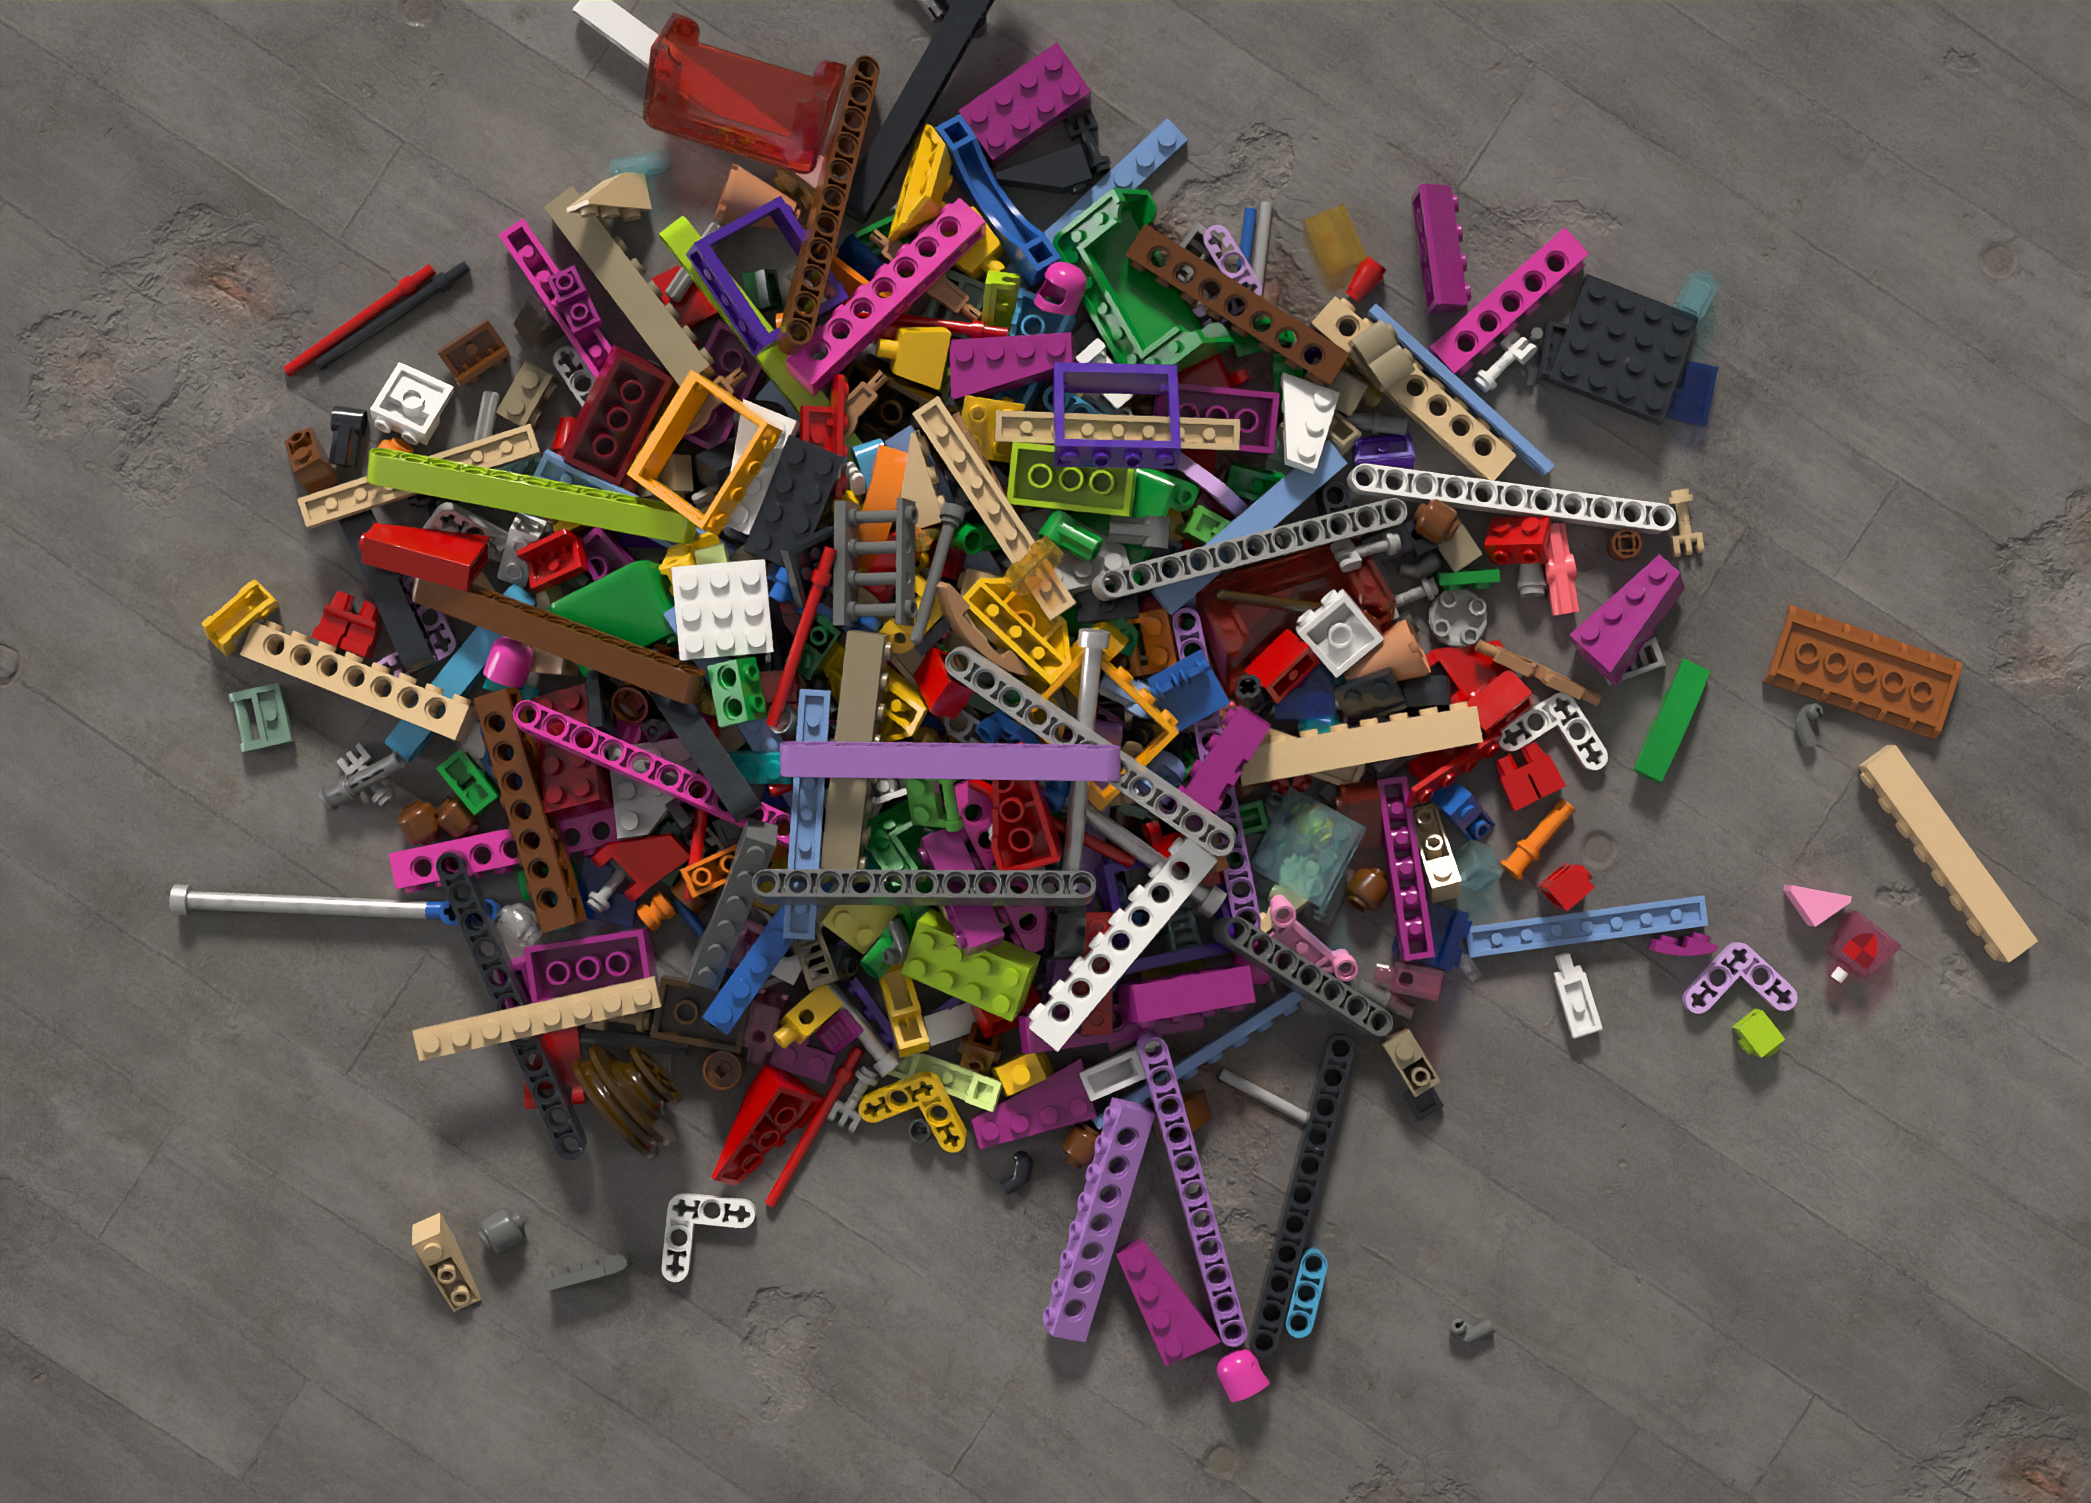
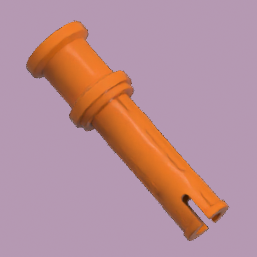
M1561 798L1528 838L1516 843L1517 848L1506 860H1502L1499 863L1500 866L1508 874L1520 881L1523 878V872L1533 861L1537 862L1540 859L1539 856L1541 854L1539 852L1568 818L1575 813L1576 809L1568 801L1566 802L1565 799Z

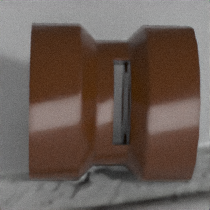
M1627 528L1613 533L1606 542L1607 553L1617 561L1628 560L1636 556L1642 547L1640 535L1636 531Z

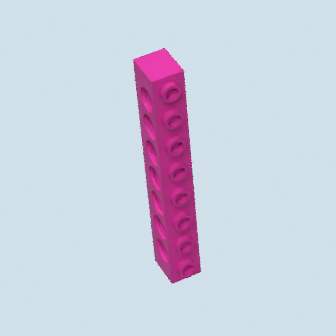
M960 198L953 204L949 203L944 206L939 213V217L932 224L927 223L918 232L917 238L911 244H904L898 250L894 260L888 265L883 264L867 285L862 284L856 289L853 298L845 306L842 304L833 311L831 319L823 326L819 325L814 329L810 342L798 355H788L786 364L789 374L815 397L831 381V377L838 375L986 235L985 220ZM946 231H954L956 233L952 237H945L942 234ZM925 251L935 253L932 257L921 256ZM904 271L914 273L908 278L899 276ZM884 291L892 293L888 298L878 297ZM860 312L870 313V316L865 319L856 317ZM840 332L849 334L845 339L835 338V335ZM817 353L827 354L822 360L813 359V356Z
M614 808L563 821L558 819L569 859H572L571 853L582 851L583 856L596 854L594 851L602 844L628 840L617 838ZM601 822L606 823L610 828V834L604 840L600 839L596 834V827ZM572 828L580 833V841L575 846L570 845L566 839L567 832ZM509 829L389 853L395 888H405L406 893L424 890L423 884L435 882V887L443 886L436 871V861L439 856L451 850H459L467 856L476 879L483 878V871L493 869L495 875L512 872V865H517L519 862L518 857L513 858L509 855L508 845L515 840L512 838ZM535 833L533 836V841L537 846V840L539 836ZM483 847L488 848L491 852V860L487 864H483L478 858V853ZM448 857L445 863L446 868L450 872L456 873L458 870H454L450 867V857ZM425 859L432 865V871L428 876L422 875L419 869L420 863Z

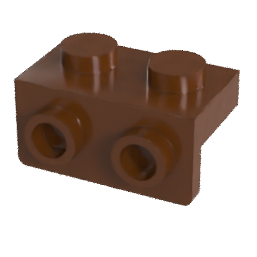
M488 318L437 351L442 361L455 377L459 387L464 384L470 386L482 378V372L490 367L496 369L502 366L508 360L506 357L510 354L507 345Z

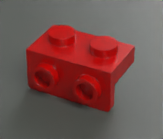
M1491 517L1484 542L1490 562L1500 565L1549 563L1550 556L1546 546L1552 526L1550 517Z
M567 529L554 531L550 536L531 542L526 547L516 551L517 558L527 563L530 588L536 593H540L588 571L583 539Z

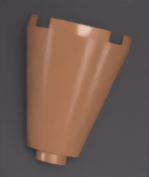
M732 163L728 173V181L724 185L714 219L715 222L729 224L779 196L783 198L786 204L791 206L795 218L798 220L801 210L796 208L797 202L739 165ZM771 216L750 226L779 230Z
M1408 619L1400 620L1382 635L1384 640L1343 672L1346 681H1350L1390 667L1396 680L1402 681L1426 676V674L1431 672L1424 650H1421L1418 643L1419 639Z

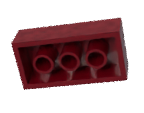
M613 345L560 451L563 460L619 486L674 379L667 370Z
M585 684L532 698V701L588 725L587 712H589V701L585 695ZM533 711L535 720L537 714L535 711ZM559 722L550 725L548 733L558 736L563 733L565 725ZM582 735L578 738L576 745L583 749L588 748L593 743V737ZM536 737L545 814L563 821L614 808L609 769ZM608 750L605 752V758L607 760H609Z

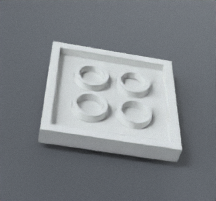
M765 559L671 567L680 661L773 652Z

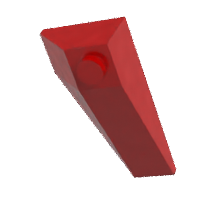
M992 780L991 849L998 870H1029L1060 861L1064 851L1039 781Z
M764 1065L746 1092L711 1176L713 1180L737 1186L763 1163V1156L775 1145L780 1148L786 1142L784 1137L795 1127L801 1129L808 1123L823 1102V1097L791 1073Z

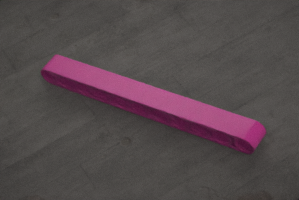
M524 700L514 707V721L523 732L744 828L747 821L746 818L737 823L729 811H723L718 807L720 798L706 777L534 701ZM526 710H533L537 714L535 720L531 723L520 721L521 714ZM556 722L564 724L565 729L562 734L553 736L548 733L551 724ZM582 735H590L593 737V743L590 747L583 749L576 745L578 738ZM611 747L619 748L622 751L621 757L616 761H609L605 758V752ZM643 759L650 763V768L647 772L640 774L633 770V765L636 761ZM667 772H673L678 775L679 779L675 785L666 786L661 782L662 776ZM694 785H703L707 789L706 795L699 799L693 798L689 793L690 789ZM761 802L763 806L758 810L764 815L763 822L773 825L779 822H787L791 825L790 814ZM822 831V834H821V850H820V853L822 852V845H823V836H824L823 831ZM777 834L776 843L789 849L790 834L787 836H779Z

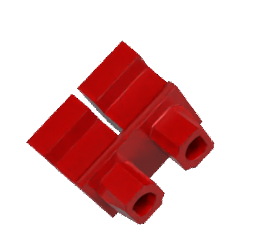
M338 591L331 605L325 604L324 614L319 626H315L311 637L372 659L383 624L378 623L381 616L376 604L364 601L360 614H353L350 611L356 597Z
M1536 742L1520 748L1526 764L1520 767L1516 766L1511 754L1494 761L1499 774L1496 781L1501 786L1510 811H1516L1539 800V798H1543L1566 787L1549 754L1544 755Z

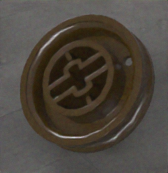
M595 1044L589 1049V1061L578 1058L572 1064L578 1082L591 1102L613 1129L641 1155L651 1160L655 1159L659 1155V1143L670 1146L676 1141L674 1130L664 1114L663 1106L667 1102L678 1105L682 1102L681 1094L662 1067L640 1046L635 1045L630 1049L632 1059L630 1062L624 1063L604 1047Z

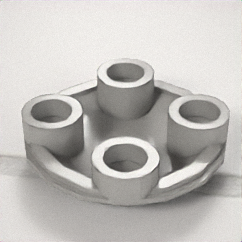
M1466 589L1442 592L1434 599L1429 609L1428 622L1432 633L1441 643L1450 647L1463 648L1476 643L1483 635L1487 626V606L1485 601Z

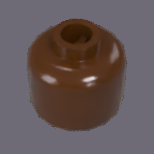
M1438 499L1431 500L1428 505L1421 503L1413 516V519L1417 520L1416 532L1435 544H1440L1444 540L1449 542L1461 522L1457 520L1458 512Z
M448 795L434 813L437 816L436 824L454 839H460L465 834L469 837L472 836L481 824L477 820L479 815L474 816L458 795L453 797Z
M416 800L399 811L401 816L398 818L397 824L410 844L422 842L423 846H427L440 837L438 832L441 828L436 824L437 816L434 814L435 809L431 803H421L420 800Z
M1372 867L1371 870L1367 868L1358 869L1345 888L1348 904L1362 913L1378 910L1390 891V886L1386 881V874L1375 867Z
M1084 1122L1083 1125H1074L1062 1144V1149L1067 1155L1065 1160L1078 1169L1092 1164L1095 1155V1141L1101 1135L1102 1130H1098L1095 1125L1089 1122Z

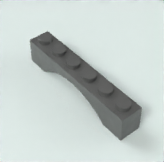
M750 817L747 818L720 899L705 932L699 939L691 959L688 983L718 991L755 899L752 887L753 877L760 870L767 869L776 848L778 826Z

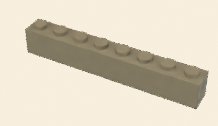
M571 186L547 204L544 209L678 385H682L690 370L708 379L716 376V372L711 367L715 363L713 358L705 348H702L700 351L693 343L698 339L687 325L681 328L676 322L680 315L670 302L665 306L659 299L663 293L653 280L649 283L644 280L642 275L646 271L636 258L631 261L627 258L625 253L629 249L619 236H616L614 239L611 237L608 231L612 227L607 220L602 219V215L582 218L578 213H567L566 208L586 193L582 192L579 195L575 188Z
M854 629L847 631L834 742H882V735L878 734L879 722H884L886 704H882L883 691L887 692L890 675L885 673L886 661L891 660L893 653V642H889L890 634ZM830 778L820 869L867 870L868 857H863L865 845H869L871 839V827L867 826L868 814H873L875 806V796H871L872 784H876L878 778Z

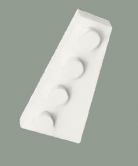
M743 399L742 403L783 430L776 447L770 451L762 464L760 473L752 480L743 500L738 503L726 525L750 535L788 435L795 436L800 423ZM741 414L731 471L759 428Z

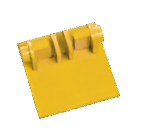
M965 395L961 417L973 434L987 460L1011 463L1013 442H994L995 411H1024L1025 404L1013 403L1014 400L1008 397H1002L1000 401Z

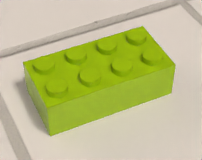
M1013 442L1007 500L1013 505L1132 517L1138 468L1054 467V446Z
M930 908L917 921L901 974L1012 1022L1024 1008L1041 956L1003 940L1000 945L967 957L964 949L960 950L955 942L953 935L955 931L950 921L946 920L944 914Z

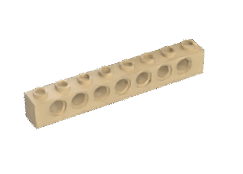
M1335 296L1313 320L1309 328L1349 352L1351 356L1347 362L1377 388L1348 344L1352 338L1374 323L1367 318L1362 320L1354 313L1356 309L1349 301L1344 298L1339 300ZM1341 323L1350 324L1354 329V334L1349 337L1343 336L1339 332V325ZM1415 360L1413 364L1415 370L1384 391L1383 394L1477 477L1494 481L1516 457V454L1512 452L1514 447L1503 437H1499V439L1490 432V425L1482 418L1477 417L1475 419L1467 412L1468 406L1457 397L1452 399L1444 392L1446 388L1439 380L1434 377L1429 379L1422 373L1423 367ZM1416 382L1419 384L1421 395H1410L1406 388L1407 383ZM1431 402H1439L1443 406L1444 413L1442 416H1435L1430 412L1429 405ZM1459 421L1465 425L1466 434L1464 436H1458L1453 432V422ZM1477 441L1485 442L1488 445V455L1481 456L1476 453L1475 443Z
M266 620L265 625L253 622L240 653L241 656L453 740L466 743L476 718L474 708L469 706L471 700L456 694L453 695L452 699L442 696L444 689L428 683L425 688L415 685L417 682L416 678L400 673L398 678L389 675L390 668L373 662L371 667L362 664L364 658L346 651L343 657L335 653L337 647L319 641L318 646L308 643L310 640L309 636L293 631L291 636L282 633L283 626ZM284 642L283 652L277 655V646ZM310 652L311 660L308 664L304 665L303 658L306 653ZM337 662L338 670L334 675L330 676V667ZM361 673H364L365 680L362 685L357 687L356 679ZM390 683L392 686L391 693L384 697L383 689ZM418 694V704L411 708L410 699L413 695ZM444 704L446 712L442 718L438 719L436 715L437 709Z

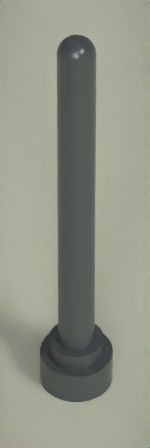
M942 504L939 518L943 527L910 637L914 645H919L923 641L936 596L935 586L940 582L954 530L963 524L965 518V508L957 504Z

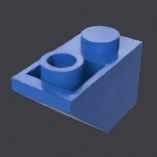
M1454 781L1445 789L1439 788L1430 798L1438 810L1474 846L1496 825L1475 797L1457 781Z

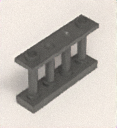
M897 498V510L860 511L859 504L846 500L834 501V549L837 552L834 558L833 626L858 628V619L860 617L895 616V624L914 626V618H916L918 610L915 601V524H917L919 518L915 501ZM896 522V541H859V527L861 524ZM896 553V572H859V557L861 555ZM896 585V603L859 604L858 589L860 586Z

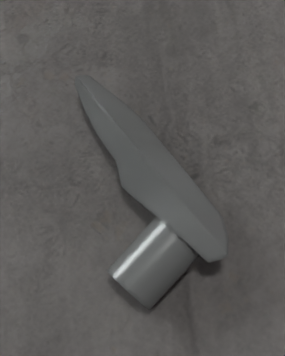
M1538 327L1532 328L1527 336L1528 345L1532 343L1537 347L1536 353L1526 362L1528 370L1527 385L1534 384L1538 372L1542 346L1541 338L1543 336V330Z

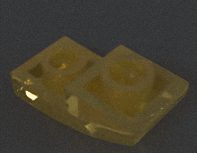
M779 164L773 167L777 175L773 180L780 192L783 194L788 192L792 199L803 193L799 198L808 213H810L815 190L791 170Z

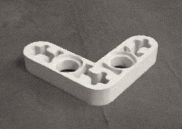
M1562 692L1553 694L1535 705L1501 732L1503 735L1499 742L1500 749L1512 752L1522 748L1556 726L1583 768L1598 770L1605 766L1608 760L1605 747L1574 698ZM1557 698L1560 701L1566 700L1568 703L1565 706L1566 712L1569 716L1575 712L1577 718L1570 719L1563 725L1561 720L1566 719L1562 711L1555 712L1554 707L1557 705L1555 700ZM1533 713L1539 714L1544 721L1542 728L1538 731L1530 729L1527 724L1529 716ZM1520 721L1522 729L1529 737L1525 739V735L1520 734L1514 739L1516 743L1514 746L1511 743L1505 744L1503 742V739L1506 738L1504 732L1508 730L1509 733H1513L1521 729L1516 725ZM1573 723H1580L1585 729L1584 737L1580 740L1572 739L1569 734V728ZM1591 738L1593 743L1587 745L1592 752L1599 751L1600 756L1597 757L1599 763H1588L1586 761V758L1589 756L1588 751L1585 747L1579 751L1577 745L1586 743Z
M679 1193L675 1195L669 1202L661 1267L663 1276L668 1281L679 1282L689 1273L695 1224L745 1228L756 1217L754 1204L750 1200L692 1193ZM681 1199L685 1200V1205L695 1207L696 1200L701 1201L698 1208L699 1217H694L695 1210H686L684 1215H680L679 1209L674 1208V1205L679 1204ZM709 1202L717 1203L721 1210L720 1216L714 1219L708 1218L704 1213L705 1205ZM726 1203L731 1204L729 1210L738 1211L740 1206H745V1211L750 1212V1216H746L744 1221H739L738 1215L730 1214L728 1216L729 1221L724 1220L727 1211ZM676 1229L685 1231L688 1238L686 1244L681 1246L675 1245L671 1240V1233ZM669 1249L675 1252L686 1251V1255L681 1254L679 1256V1265L683 1266L684 1270H680L678 1275H674L673 1269L668 1268V1265H672L675 1260V1253L669 1254Z

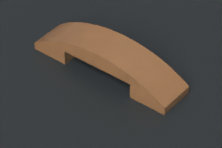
M939 582L935 586L938 601L947 622L966 646L971 647L1003 670L1025 676L1031 672L1012 650L999 647L995 651L962 616L970 605L951 584Z

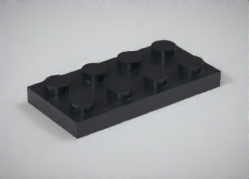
M788 435L744 550L785 567L781 549L819 531L847 458L795 436Z

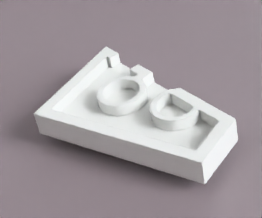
M1283 373L1280 379L1283 390L1285 465L1314 474L1340 392Z

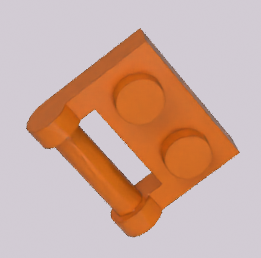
M1164 608L1140 613V618L1124 620L1132 625L1140 623L1148 665H1141L1136 644L1132 657L1127 656L1129 663L1127 671L1132 677L1161 672L1180 661L1173 628V618Z

